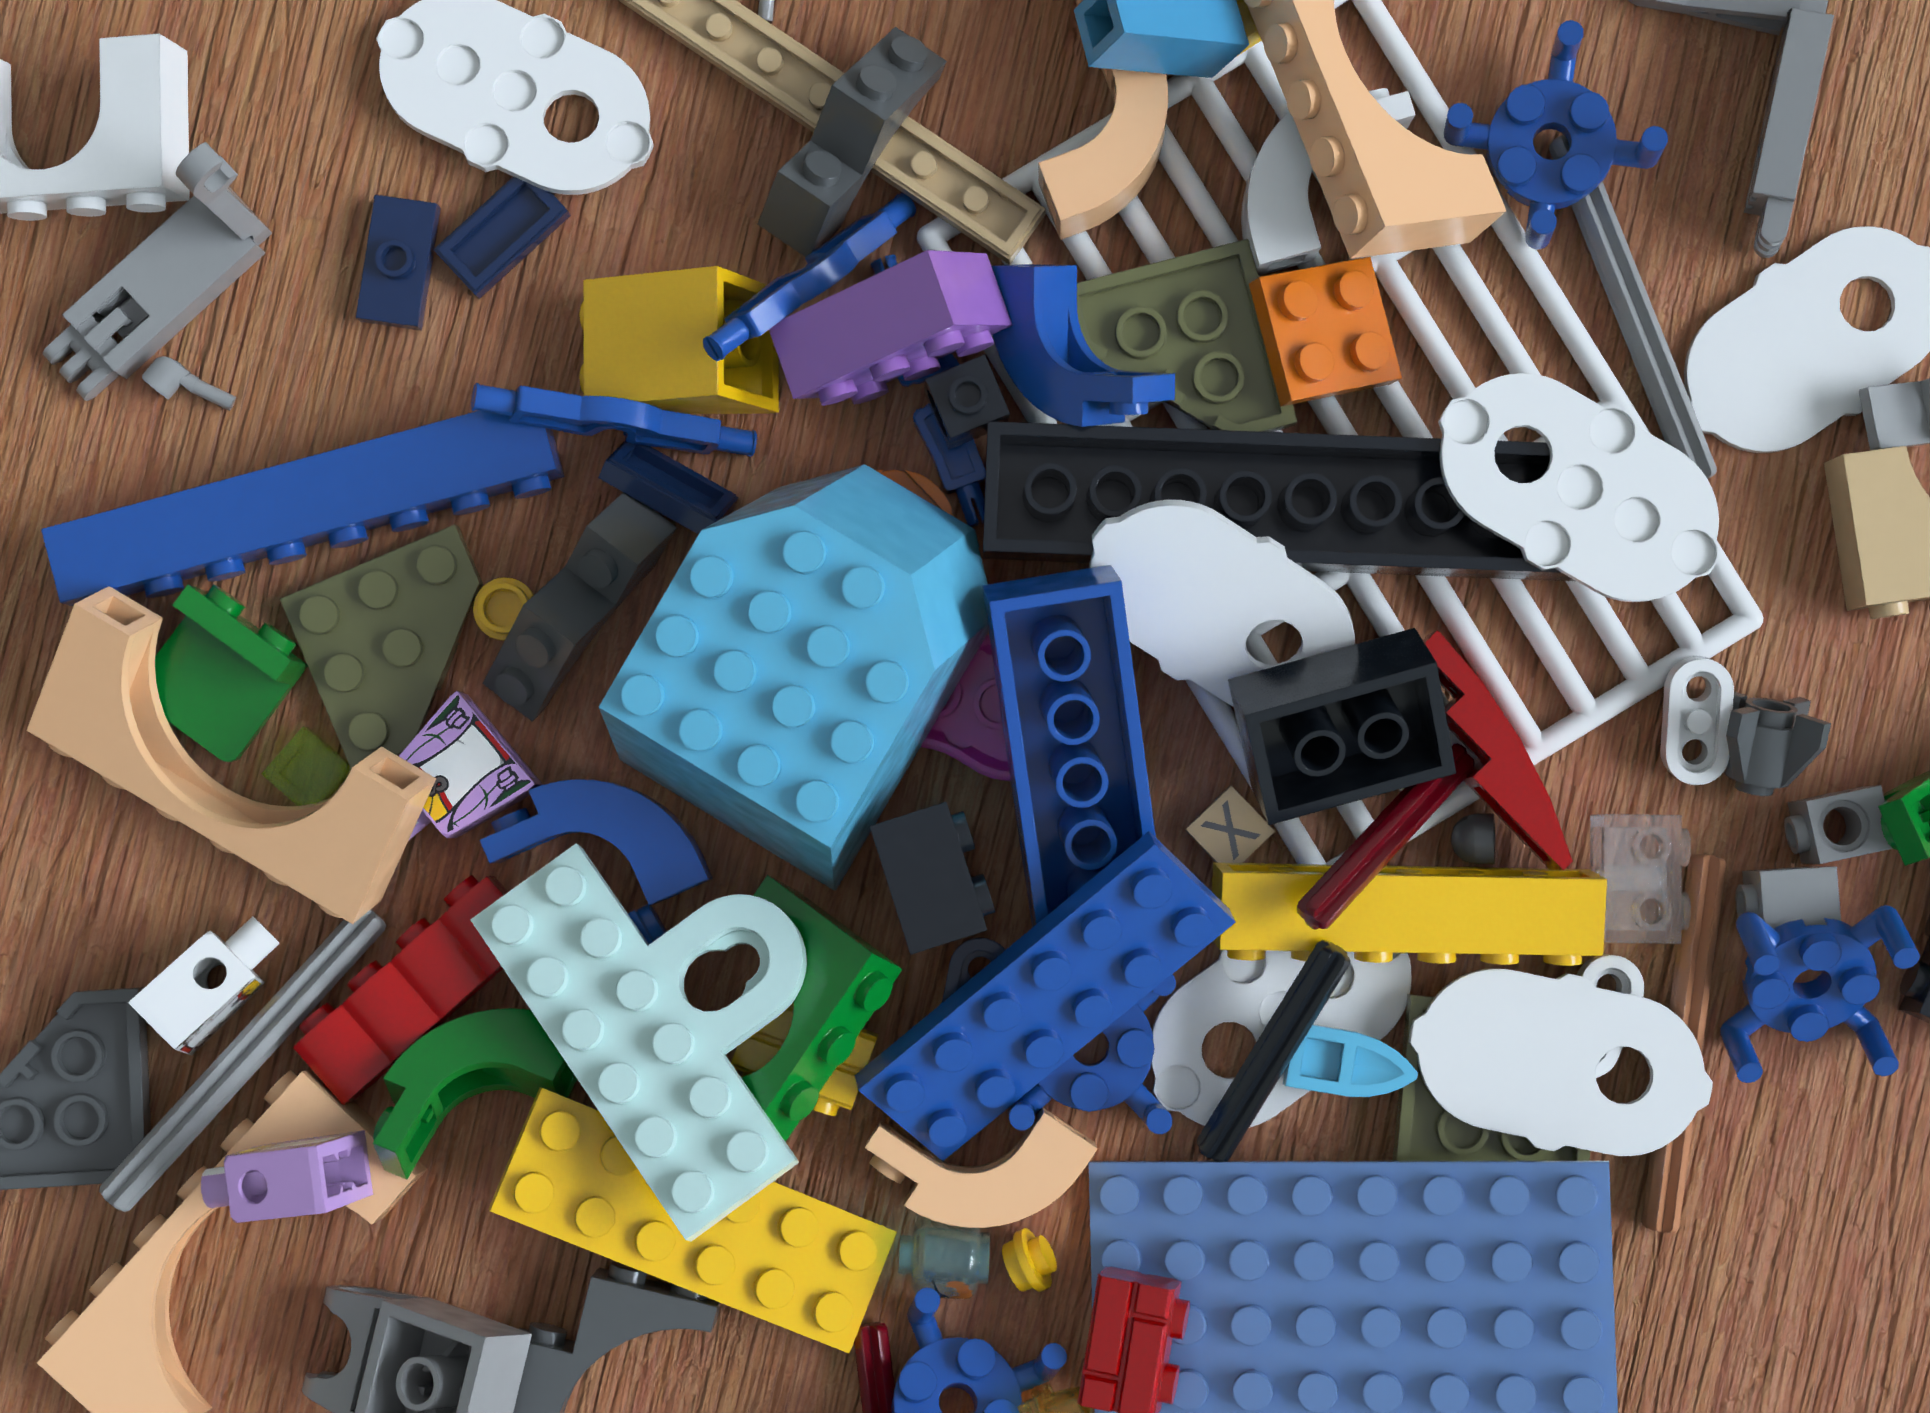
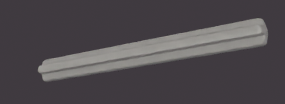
M1564 135L1557 137L1549 145V151L1553 160L1563 157L1569 151V143ZM1602 181L1590 194L1580 199L1579 202L1572 204V209L1665 442L1687 455L1702 470L1706 478L1709 479L1717 472L1716 464Z
M369 910L354 924L343 920L101 1184L99 1192L111 1206L124 1212L132 1209L385 931L386 924L381 917L373 910Z

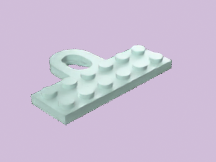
M576 843L470 919L685 1240L692 1242L799 1163L794 1153L726 1056L727 1053L781 1015L796 999L804 982L807 955L803 938L793 921L776 905L752 895L737 894L723 896L703 905L654 942L648 944L584 849ZM738 944H747L757 950L760 957V966L757 973L746 982L741 997L718 1011H702L689 1003L684 992V977L688 967L697 957L709 951L726 952Z

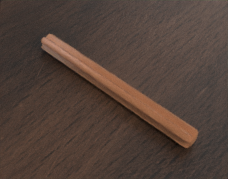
M1694 854L1688 859L1669 1009L1678 1015L1691 1030L1702 1054L1726 862L1725 859L1718 856ZM1693 1119L1687 1128L1672 1142L1650 1152L1642 1213V1224L1649 1230L1674 1233L1680 1228Z

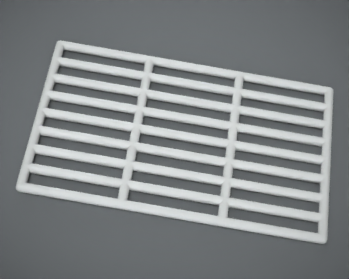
M1334 0V8L1349 0ZM1351 0L1405 88L1409 91L1410 96L1443 149L1462 154H1477L1474 148L1452 146L1446 142L1444 128L1449 108L1382 0ZM1262 41L1235 57L1213 78L1174 75L1167 80L1168 108L1192 95L1246 184L1258 153L1213 81L1245 63L1281 120L1289 110L1271 62L1266 56ZM1112 113L1002 178V180L1023 194L1032 190L1041 206L1046 208V214L1055 227L1039 186L1038 163L1075 150L1090 142L1103 130ZM1166 124L1164 141L1158 158L1213 248L1237 242L1238 239ZM1312 171V173L1314 174V176L1316 177V179H1317V181H1318V178H1317L1315 172ZM1498 189L1506 212L1493 222L1491 226L1600 400L1597 403L1603 407L1612 405L1621 407L1633 414L1639 428L1650 433L1538 251L1527 245L1525 241L1526 232ZM1137 195L1125 208L1118 212L1150 264L1175 258ZM937 217L918 230L917 242L923 252L926 250L952 251L947 241L961 232ZM1087 231L1062 239L1086 280L1112 274ZM1461 245L1432 248L1509 373L1541 375ZM1022 247L1011 265L1033 263ZM1412 251L1368 256L1371 257L1377 278L1452 399L1466 397L1475 389L1474 384L1398 263L1399 259ZM1318 252L1314 261L1297 266L1300 270L1326 265ZM995 343L985 349L984 352L1028 423L1058 424L1055 419L1036 408L1019 391L1008 375L999 357ZM1398 381L1390 385L1373 388L1403 437L1433 438ZM1334 396L1308 401L1327 434L1358 435ZM1164 401L1148 402V411L1163 403L1178 429L1208 430L1204 424ZM1125 415V423L1096 426L1133 427L1130 421L1140 415ZM1282 430L1273 431V432H1281V433H1283ZM1503 433L1498 441H1508ZM1541 436L1540 438L1536 439V440L1533 441V442H1546V441H1545V439ZM1718 541L1717 544L1721 555L1708 576L1733 615L1701 634L1676 592L1656 600H1651L1679 648L1649 666L1644 661L1605 596L1577 581H1565L1626 679L1594 699L1521 579L1490 578L1572 710L1571 714L1540 731L1445 576L1415 575L1473 671L1484 683L1520 737L1533 765H1536L1664 687L1668 672L1677 662L1692 656H1702L1710 659L1759 629L1763 623L1761 610ZM1317 572L1314 574L1334 591L1347 584L1379 637L1405 631L1371 574ZM1269 620L1260 623L1250 631L1246 639V649L1255 660L1265 664H1278L1261 635L1284 621ZM1185 680L1251 787L1236 715L1229 704L1191 680ZM1442 691L1444 706H1446L1449 701ZM1449 730L1451 746L1456 743L1464 746ZM1466 748L1467 754L1474 759L1476 765L1479 760ZM1463 781L1408 842L1477 801L1480 797ZM1362 800L1336 807L1355 839L1374 821ZM1299 817L1273 824L1297 864L1333 865L1343 854L1341 853L1325 862Z

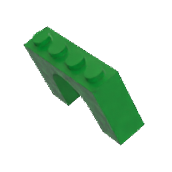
M767 875L753 896L773 903L793 921L804 941L807 967L803 985L794 1000L792 1023L783 1045L765 1066L741 1078L786 1142L800 1120L808 1116L814 1109L819 1098V1092L836 1067L850 1056L855 1047L857 1036L874 1011L882 1007L888 1000L892 992L893 983L903 969L799 891Z

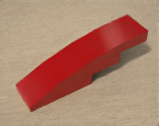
M1438 630L1428 634L1422 640L1437 662L1440 685L1453 697L1444 706L1448 729L1479 760L1474 766L1473 771L1464 779V782L1549 870L1564 871L1573 860L1551 799L1520 737L1481 679Z

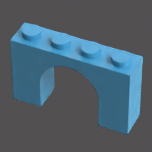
M1083 0L1074 9L1089 67L1213 78L1249 45L1236 0Z

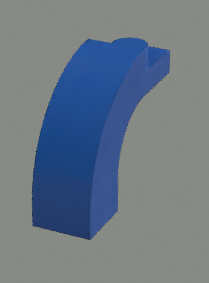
M991 265L1012 322V326L993 334L995 346L1013 383L1023 396L1044 414L1057 421L1080 427L1125 423V415L1148 414V402L1175 400V374L1118 370L1103 363L1091 351L1083 337L1078 320L1077 265Z
M563 780L530 789L528 791L538 814L530 817L527 808L507 814L491 823L495 831L494 834L480 839L489 863H502L567 834L584 832L599 836L612 843L625 855L635 872L649 905L658 904L713 879L697 842L684 824L671 811L653 798L635 789L598 780Z

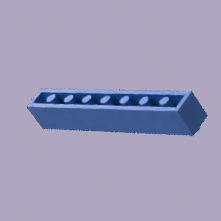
M476 411L43 528L41 531L60 603L74 606L80 600L108 586L125 596L145 591L146 598H157L184 590L183 580L206 574L209 582L240 576L246 573L244 564L268 558L269 565L285 564L302 559L307 556L305 547L329 541L331 548L356 545L368 540L367 530L391 525L393 532L415 529L429 523L427 514L452 508L453 515H464L481 511L491 506L489 497L513 491L515 499L540 495L552 489L550 481L565 476L552 429L509 422V416Z

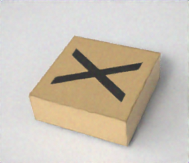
M1232 786L1223 791L1184 829L1216 863H1243L1275 832Z

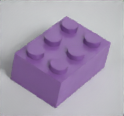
M926 250L782 319L769 329L793 399L819 398L821 405L826 406L851 398L853 404H861L879 398L889 392L886 385L887 382L903 376L905 381H910L932 374L941 368L938 359L956 351L958 357H964L991 347L994 344L991 335L1012 326V322L987 253Z

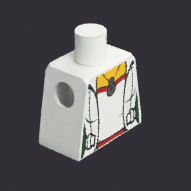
M253 916L226 942L212 931H209L128 1003L173 1049L192 1056L265 983L252 969L280 943ZM224 965L226 968L224 982L216 988L209 989L207 978L210 971L216 966Z

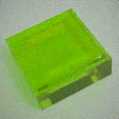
M303 726L261 774L297 806H303L329 799L347 778L351 768L349 763L309 727Z

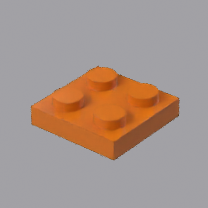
M1371 257L1262 276L1249 283L1280 407L1390 385L1402 379Z

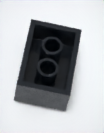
M1415 628L1228 679L1251 788L1268 825L1456 774L1437 662Z
M943 802L870 826L910 955L987 930L983 916L996 913L984 874L970 877L963 853L974 850L975 845L964 811L951 815L947 802Z

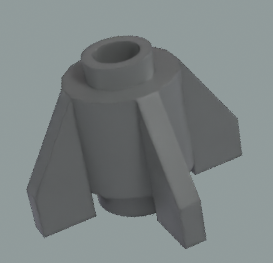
M1734 691L1733 710H1731L1726 733L1730 758L1724 773L1736 781L1735 788L1751 795L1771 796L1774 793V788L1788 787L1826 748L1831 723L1808 716L1811 700L1802 697L1783 700V702L1767 698L1747 699V695Z

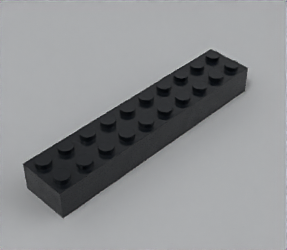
M988 421L983 559L1090 563L1094 550L1092 534L1105 518L1119 517L1127 511L1149 502L1185 500L1202 504L1217 511L1255 537H1271L1285 546L1287 558L1307 571L1575 581L1555 568L1540 570L1526 562L1520 548L1478 525L1462 512L1450 496L1442 477L1440 438L1123 426L1080 427L1069 424ZM1497 441L1494 450L1495 462L1500 472L1509 480L1518 483H1531L1540 479L1546 472L1550 461L1549 447L1546 442Z

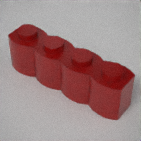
M471 875L462 881L443 899L450 908L432 924L425 917L417 921L396 940L395 943L401 951L383 967L377 960L371 962L348 982L347 986L352 990L353 994L339 1007L334 1009L327 1002L313 1012L298 1027L305 1036L294 1045L293 1049L343 1106L353 1102L389 1071L404 1051L428 1032L439 1027L449 1016L503 970L470 920L508 893L495 876H486L478 882Z

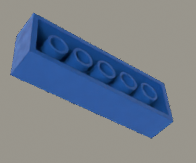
M1111 565L982 585L1032 928L1148 831L1156 837L1122 580Z

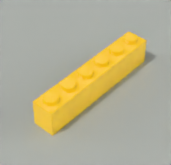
M1213 863L1212 892L1230 909L1236 922L1213 942L1220 950H1227V957L1231 959L1246 961L1263 960L1266 958V950L1291 951L1292 959L1307 961L1316 944L1322 940L1332 942L1346 952H1354V959L1373 963L1391 962L1393 960V953H1417V960L1436 964L1456 962V954H1480V961L1500 965L1519 963V955H1543V962L1562 966L1582 964V956H1603L1607 879L1589 869H1565L1561 871L1539 868L1385 866L1329 928L1314 930L1307 926L1305 920L1297 913V905L1302 897L1332 865Z

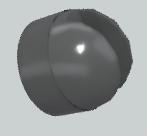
M1475 813L1464 816L1454 825L1450 841L1453 851L1463 861L1473 864H1495L1494 813Z

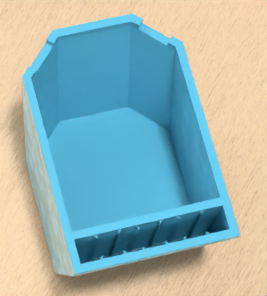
M865 464L778 487L702 529L599 705V710L619 759L834 891L837 890L870 834V826L876 824L989 632L982 585H987L988 583L979 551L980 546L976 530Z

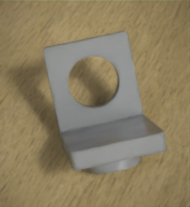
M1930 378L1917 382L1870 386L1859 390L1870 450L1930 444Z

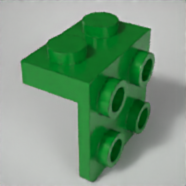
M187 584L172 605L186 616L155 656V672L159 698L168 722L220 760L235 762L241 758L307 669L308 665L291 653L297 644L288 636L266 622L259 629L243 618L240 614L245 606L229 593L214 584L209 591Z

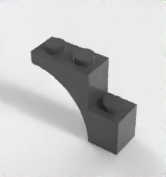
M894 27L831 86L811 140L778 170L758 225L805 257L826 243L841 228L853 200L880 154L909 113L940 79L947 61L925 47L918 39Z
M623 492L586 526L566 566L523 605L482 684L533 722L546 709L570 669L605 622L633 589L654 569L677 527L649 506Z
M611 1262L609 1270L598 1268L590 1279L576 1341L566 1339L567 1330L551 1324L532 1322L528 1330L519 1328L520 1330L532 1333L513 1413H564L568 1400L580 1377L607 1352L628 1340L662 1330L689 1329L711 1332L717 1322L721 1303L672 1283L670 1285L646 1279L647 1273L619 1262Z

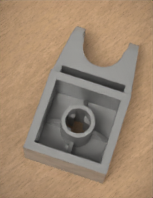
M327 1286L323 1303L346 1324L351 1337V1352L347 1364L340 1373L322 1371L319 1374L306 1373L302 1392L310 1400L332 1413L514 1412L532 1333L429 1297L361 1286Z

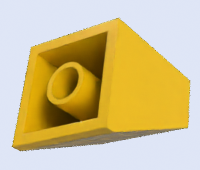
M719 266L583 280L584 301L580 306L579 317L584 331V363L581 366L579 378L584 396H607L629 399L650 404L662 410L685 414L779 413V357L769 330L759 337L747 339L727 354L723 360L716 361L712 359L703 347V338L711 335L726 323L725 317L765 288L767 284Z

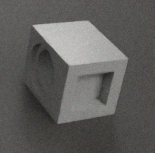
M1881 785L1857 787L1787 802L1790 816L1786 817L1784 821L1786 839L1791 851L1794 854H1799L1801 864H1823L1893 849L1886 841L1881 828L1882 814L1878 806L1885 801ZM1832 809L1837 810L1843 816L1846 824L1845 834L1837 843L1831 842L1823 829L1824 819Z
M1837 866L1742 871L1743 885L1737 886L1735 896L1738 917L1745 912L1756 913L1773 929L1784 923L1803 919L1806 926L1827 925L1824 918L1841 921Z

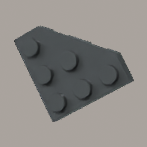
M145 987L73 992L56 1011L58 1014L34 1040H30L0 1073V1190L102 1184L151 1131L147 1022L128 1003Z

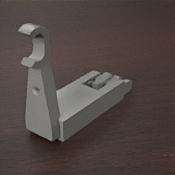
M1628 0L1630 3L1640 7L1691 15L1778 36L1781 29L1784 28L1744 213L1760 215L1754 240V251L1762 258L1773 257L1778 252L1787 235L1834 19V15L1826 14L1828 0Z
M207 142L193 149L176 169V176L194 196L62 314L71 325L43 351V356L52 365L61 362L72 351L76 353L59 371L68 383L78 380L91 369L92 373L76 389V392L85 401L95 398L119 375L128 379L265 254V251L259 245L272 232L229 187L238 174ZM116 331L123 338L119 344L112 337Z

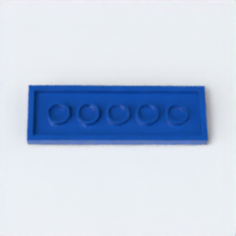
M1148 831L855 1075L858 1091L939 1159L944 1161L1236 923L1230 909Z

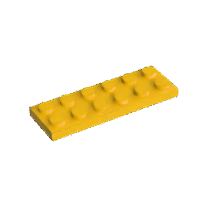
M539 1087L488 1208L490 1212L846 1353L851 1351L897 1233L882 1225L772 1182L692 1242L687 1241L600 1112Z

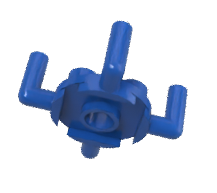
M1573 20L1565 21L1558 28L1551 52L1548 79L1515 88L1500 105L1491 124L1472 122V109L1464 103L1454 104L1448 110L1444 128V138L1448 144L1486 150L1488 165L1494 177H1497L1504 188L1508 190L1507 193L1516 201L1529 206L1525 241L1530 248L1535 250L1545 248L1551 240L1557 224L1554 214L1555 209L1566 208L1590 194L1606 178L1611 165L1643 169L1654 167L1668 143L1667 132L1659 126L1647 128L1639 142L1617 139L1615 124L1606 100L1600 94L1573 82L1576 57L1584 35L1582 26ZM1549 129L1561 132L1568 140L1569 151L1563 157L1555 160L1541 157L1535 151L1533 139L1538 133Z
M1888 905L1880 906L1853 927L1837 919L1824 918L1827 925L1806 926L1803 919L1784 923L1773 929L1753 912L1742 913L1737 918L1736 929L1748 954L1745 960L1747 972L1745 981L1742 979L1749 1004L1721 1025L1720 1035L1740 1081L1752 1083L1757 1081L1763 1074L1762 1066L1749 1036L1765 1024L1778 1031L1791 1033L1798 1041L1809 1042L1821 1038L1829 1028L1843 1022L1856 1033L1876 1075L1888 1076L1898 1069L1899 1062L1878 1019L1864 1007V1004L1872 1001L1880 990L1876 964L1869 950L1870 946L1882 939L1894 965L1901 969L1914 966L1920 958V954L1895 908ZM1806 970L1822 971L1812 981L1805 983L1794 982L1796 977Z
M1174 975L1169 976L1102 1031L1107 1038L1108 1049L1100 1061L1093 1064H1085L1071 1056L1008 1108L1010 1124L1017 1130L1030 1128L1034 1123L1035 1115L1051 1099L1065 1106L1088 1112L1110 1108L1124 1101L1147 1125L1151 1132L1155 1134L1168 1132L1172 1126V1116L1142 1084L1150 1070L1155 1050L1152 1030L1144 1011L1160 996H1167L1174 991L1176 987Z
M922 1288L916 1293L907 1312L909 1323L920 1350L907 1361L897 1379L891 1411L892 1413H942L939 1406L940 1394L949 1388H960L971 1396L974 1403L973 1413H1022L1021 1393L1051 1381L1066 1363L1067 1353L1061 1345L1050 1343L1043 1348L1036 1359L1011 1368L1007 1361L985 1340L959 1337L943 1339L934 1317L940 1305V1296L932 1288Z

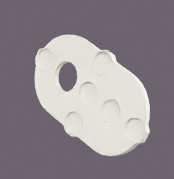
M421 0L409 7L400 16L386 20L376 38L381 50L379 71L383 90L389 104L399 118L416 132L463 153L469 165L484 172L500 170L535 187L556 194H588L614 184L631 169L644 166L653 150L654 144L649 133L650 110L643 85L634 71L613 53L566 32L562 22L546 14L531 16L498 0ZM578 95L585 97L595 105L599 112L597 128L589 137L582 141L571 143L560 141L549 134L545 127L544 117L547 108L553 101L562 96Z
M1871 226L1853 227L1829 235L1788 264L1774 263L1756 275L1753 288L1711 316L1695 334L1689 346L1684 367V384L1702 432L1704 434H1711L1723 443L1739 450L1753 453H1773L1790 449L1805 442L1843 415L1856 416L1862 412L1859 397L1860 389L1890 384L1921 362L1930 352V247L1917 245L1907 237L1888 229ZM1870 279L1878 282L1887 291L1891 300V313L1887 322L1881 328L1875 331H1861L1852 327L1844 319L1840 311V296L1845 286L1853 280Z
M1517 373L1491 379L1472 390L1466 397L1451 400L1438 421L1442 432L1440 444L1442 477L1456 505L1472 521L1520 548L1524 560L1540 570L1555 568L1589 589L1614 600L1646 602L1668 596L1688 585L1694 578L1709 575L1721 555L1717 544L1719 529L1717 501L1713 489L1702 470L1687 455L1639 428L1633 414L1617 405L1603 407L1549 377ZM1525 427L1536 431L1545 439L1549 447L1550 461L1547 470L1540 479L1531 483H1518L1509 480L1500 472L1495 462L1494 450L1497 441L1504 432L1512 428Z
M1185 500L1149 502L1137 506L1119 517L1105 518L1092 534L1094 550L1089 568L1111 565L1122 580L1130 642L1158 659L1161 671L1175 680H1191L1233 706L1228 679L1355 644L1352 619L1338 593L1324 581L1287 558L1285 546L1269 536L1255 537L1207 506ZM1269 620H1282L1292 624L1300 632L1302 637L1301 646L1297 653L1288 661L1278 664H1265L1255 660L1246 649V639L1250 631L1260 623Z
M1221 950L1217 961L1183 984L1167 999L1159 1011L1152 1029L1155 1050L1151 1065L1155 1076L1152 1091L1158 1101L1168 1111L1181 1112L1187 1118L1201 1125H1206L1235 1078L1218 1076L1207 1068L1202 1058V1044L1206 1034L1214 1026L1223 1022H1236L1245 1026L1257 1042L1306 961L1292 959L1291 951L1266 950L1265 959L1246 961L1231 959L1227 957V950ZM1347 952L1350 958V965L1315 1020L1314 1025L1355 1031L1381 1040L1399 1021L1407 1005V994H1410L1412 981L1408 953H1393V960L1391 962L1373 963L1354 959V952ZM1283 1072L1250 1127L1270 1120L1311 1090L1283 1085Z
M1502 968L1473 971L1458 977L1446 985L1433 998L1425 1012L1413 1019L1408 1042L1417 1054L1418 1067L1424 1084L1443 1109L1472 1126L1526 1137L1535 1148L1556 1151L1563 1146H1570L1615 1156H1636L1650 1153L1664 1147L1677 1138L1690 1124L1696 1112L1709 1104L1713 1081L1705 1072L1700 1047L1691 1030L1678 1015L1651 999L1597 988L1588 977L1565 973L1553 979ZM1617 1047H1631L1638 1050L1646 1058L1650 1068V1081L1646 1091L1638 1099L1628 1103H1616L1609 1100L1600 1091L1596 1081V1069L1600 1059L1608 1051Z

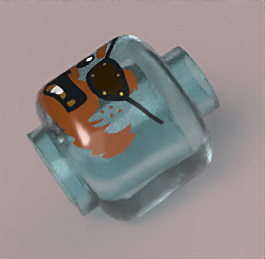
M920 1216L914 1224L913 1235H900L898 1274H911V1285L915 1294L920 1289L928 1287L937 1291L940 1298L970 1299L977 1291L978 1284H988L990 1233H983L980 1231V1228L951 1226Z

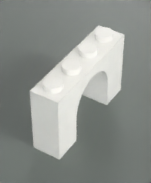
M160 33L99 38L100 112L95 130L86 145L74 157L63 164L47 169H29L16 149L12 135L11 64L0 59V214L7 213V216L12 219L35 221L46 219L47 210L66 209V212L71 215L93 217L105 215L106 206L126 205V208L131 211L161 212L166 210V202L190 201V190L176 176L177 167L189 154L187 50Z

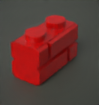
M1105 1267L1098 1274L1077 1404L1118 1413H1159L1162 1403L1173 1404L1180 1366L1169 1363L1172 1339L1183 1340L1190 1309V1301L1179 1299L1181 1281L1117 1267Z

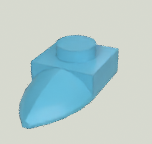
M1313 1024L1285 1069L1283 1085L1346 1097H1372L1391 1093L1405 1087L1417 1079L1418 1072L1397 1050L1378 1039L1355 1031Z

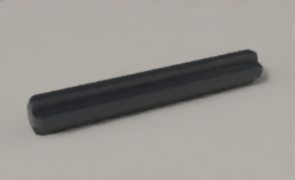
M1326 940L1316 944L1198 1136L1197 1144L1199 1151L1205 1157L1216 1162H1225L1231 1158L1350 965L1348 953L1338 945Z

